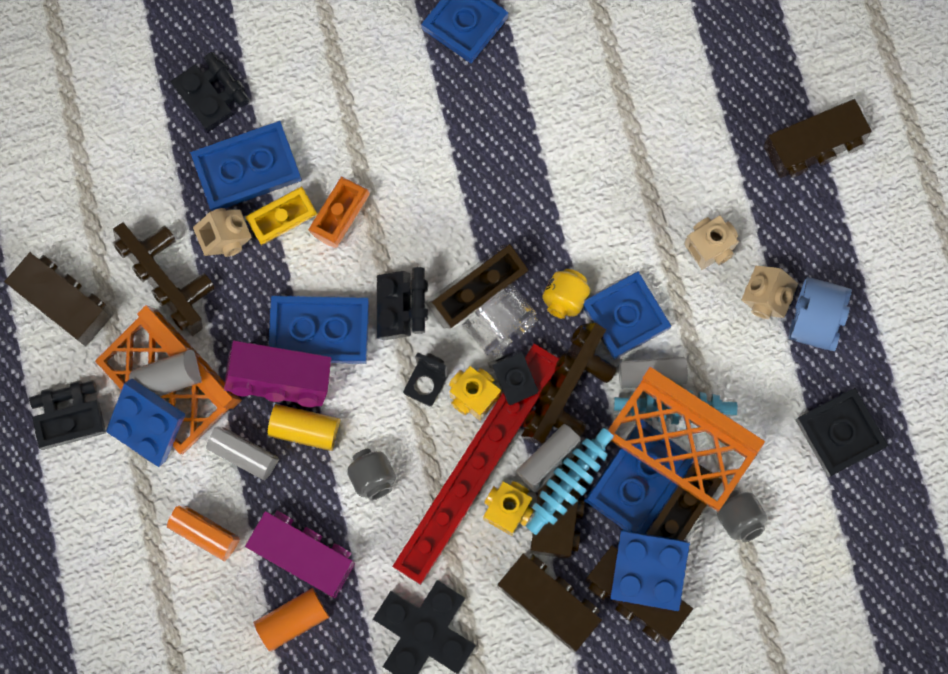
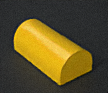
M301 186L245 217L262 246L316 217L317 212Z
M275 404L269 420L268 436L333 451L341 419Z

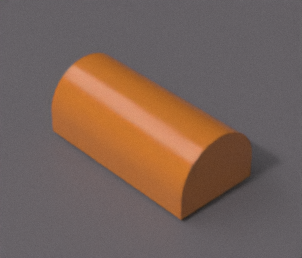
M341 176L309 227V232L326 245L337 248L369 197L370 192L368 189Z
M176 506L167 522L168 529L222 561H226L231 556L240 541L239 536L188 506Z
M311 588L253 623L265 647L271 652L330 617L314 588Z

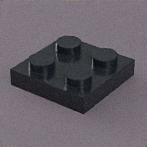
M856 388L796 419L798 426L828 478L889 446Z

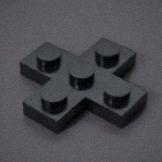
M438 580L420 608L390 591L373 617V620L399 636L400 639L382 667L392 674H419L428 658L431 657L454 673L459 674L476 645L448 628L466 598Z

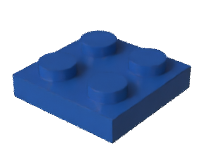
M440 0L423 21L421 28L472 64L507 20L508 12L492 0Z
M639 271L588 298L584 302L583 308L591 322L597 323L606 329L601 339L614 360L671 328V324Z
M131 378L123 385L106 432L157 467H160L168 458L185 413Z
M621 530L610 599L679 611L690 541Z

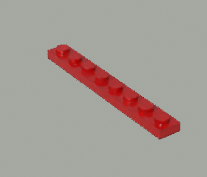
M533 344L525 360L538 388V393L513 405L507 403L502 393L392 566L419 585H422L520 430L526 417L532 411L539 399L541 390L550 382L556 372L555 366L559 358L536 344Z

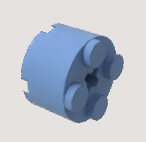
M807 277L803 282L796 303L795 317L791 321L788 339L835 352L840 333H838L840 325L845 326L850 307L847 305L852 289Z

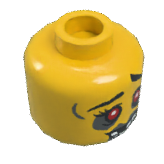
M565 269L564 271H557L552 275L542 297L548 306L547 311L557 318L564 319L566 316H577L581 312L585 300L590 295V288L584 275L573 269Z

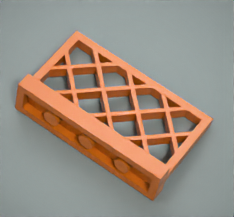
M145 305L137 313L139 318L95 362L122 390L124 383L129 380L130 373L133 370V352H149L148 364L155 362V352L167 353L169 356H173L187 350H194L202 382L192 385V395L176 394V391L160 396L161 398H169V403L174 407L176 399H191V418L183 419V422H191L190 436L183 443L175 438L173 443L176 451L183 455L229 409H234L242 400L232 392L224 391L225 382L158 309ZM143 327L149 333V348H133L134 335ZM156 342H157L162 348H155ZM127 343V348H121L124 344ZM116 352H126V371H115L107 361ZM119 375H125V381ZM198 387L205 395H198ZM198 399H210L217 409L208 418H197ZM197 422H203V423L197 428Z
M649 367L641 383L608 429L614 435L611 439L613 443L717 512L720 511L765 443L763 439L652 367ZM643 392L656 399L658 411L639 414L637 401ZM661 403L670 409L662 410ZM633 408L635 415L627 417V415ZM677 413L682 416L685 421L686 430L667 433L664 415ZM660 417L663 434L644 437L640 420ZM636 421L639 433L638 439L626 441L615 434L622 423ZM690 422L698 428L691 429ZM708 433L713 437L715 449L696 452L692 434ZM688 435L691 453L672 456L669 438ZM664 439L668 457L654 460L648 456L645 443ZM718 440L725 444L726 447H720ZM641 444L642 451L633 445ZM736 451L746 459L740 468L725 471L721 453ZM716 454L720 472L701 475L697 457ZM693 458L696 476L684 479L678 476L675 471L674 461ZM663 463H669V465H670V470H669L668 468H666L665 466H663L662 464H663ZM734 475L728 484L726 476ZM722 478L724 492L718 501L705 493L702 480ZM698 481L699 489L692 485L691 482Z

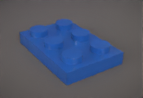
M281 121L190 152L211 211L219 208H228L302 181Z
M271 296L268 347L331 357V363L367 364L369 298Z
M640 420L644 437L662 434L646 421ZM637 424L625 439L626 441L639 438ZM664 439L645 443L647 455L654 460L668 457ZM669 439L672 456L688 454L687 451ZM641 444L633 445L642 451ZM620 447L584 501L622 529L645 534L677 484ZM693 458L674 461L675 471L681 478L684 476L693 462ZM663 463V464H662L663 466H665L666 468H668V469L670 470V465H669V463Z

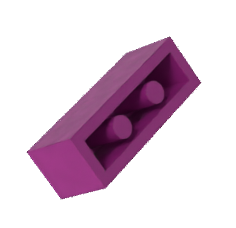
M233 341L228 358L224 391H230L237 396L254 395L265 397L273 402L285 400L297 402L304 407H322L328 393L331 357Z
M265 511L244 547L336 599L355 565L349 559L352 553L335 543L332 548L320 543L323 536L307 527L304 528L303 532L292 527L291 525L294 520L279 511H276L274 516Z

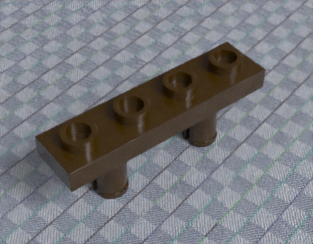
M124 222L114 227V248L122 258L128 256L133 262L132 269L140 281L145 282L147 280L154 288L151 292L156 301L162 307L167 305L173 312L171 318L181 331L186 328L191 336L200 332L203 329L202 318L192 305L213 291L214 285L208 276L203 273L180 289L173 284L156 263L153 257L176 242L174 235L168 227L164 225L143 241L137 239Z
M585 323L574 331L570 340L572 345L567 354H563L557 361L555 366L557 372L552 381L548 382L541 390L539 395L541 401L536 410L531 411L526 417L523 424L525 429L521 437L531 443L544 444L552 427L559 429L563 424L569 426L577 435H582L586 424L563 409L584 370L604 383L610 382L614 377L617 367L595 354V349L606 331L605 328L597 323Z

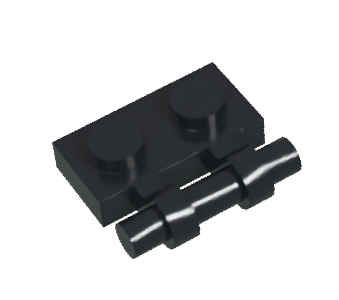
M210 52L204 57L205 62L209 66V69L204 73L195 64L170 81L207 133L233 116L232 111L227 106L235 100L240 107H243L250 101L244 92L245 87L239 80L235 81L228 71L229 66L223 59H219L214 52ZM218 79L225 87V90L220 94L212 86V83Z
M412 268V280L411 273L406 271L377 275L378 339L390 340L410 337L411 323L412 333H425V321L428 320V309L425 308V292H428L425 268Z
M81 380L71 382L69 387L57 390L52 388L41 390V394L29 397L32 409L44 407L45 414L32 417L39 449L45 450L106 434L100 403L97 400L90 402L85 400L86 395L97 393V386L94 380L84 383ZM70 399L73 400L74 406L57 410V403Z

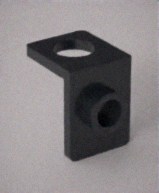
M516 350L488 362L489 368L494 370L509 405H513L538 393V388L521 351Z
M417 352L415 356L417 365L403 392L404 395L432 407L448 376L447 366L444 365V361L433 354L427 353L425 356ZM421 377H428L434 383V388L428 395H420L415 390V383Z

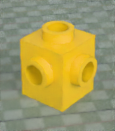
M471 366L465 372L459 370L449 383L451 387L449 394L450 398L453 399L451 405L465 416L468 413L472 414L480 422L500 398L501 390L493 384L495 379L482 368L476 371ZM470 390L478 391L475 394L468 393Z
M512 481L510 485L502 482L499 489L493 486L484 502L489 507L483 516V520L513 536L519 524L526 526L534 512V509L530 507L532 497L528 496L529 490L515 481ZM510 502L515 505V508L513 510H506L503 505Z

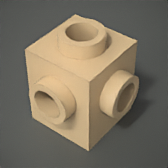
M225 208L213 210L193 227L204 256L224 254L225 257L236 255L242 251V246L252 238L241 210L226 211Z
M721 215L713 220L707 217L693 227L694 232L687 236L684 243L696 263L703 270L714 262L721 265L735 255L733 251L739 241L737 240L738 234L734 226L729 221L725 222Z
M755 266L741 300L752 308L751 313L759 318L770 319V316L785 318L799 283L781 268Z

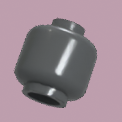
M364 449L353 455L354 461L348 466L347 475L360 497H368L370 501L384 497L393 490L392 485L396 480V474L383 452H371L370 449Z
M732 491L720 511L717 512L718 519L733 540L749 542L760 536L766 529L764 525L768 517L753 493Z

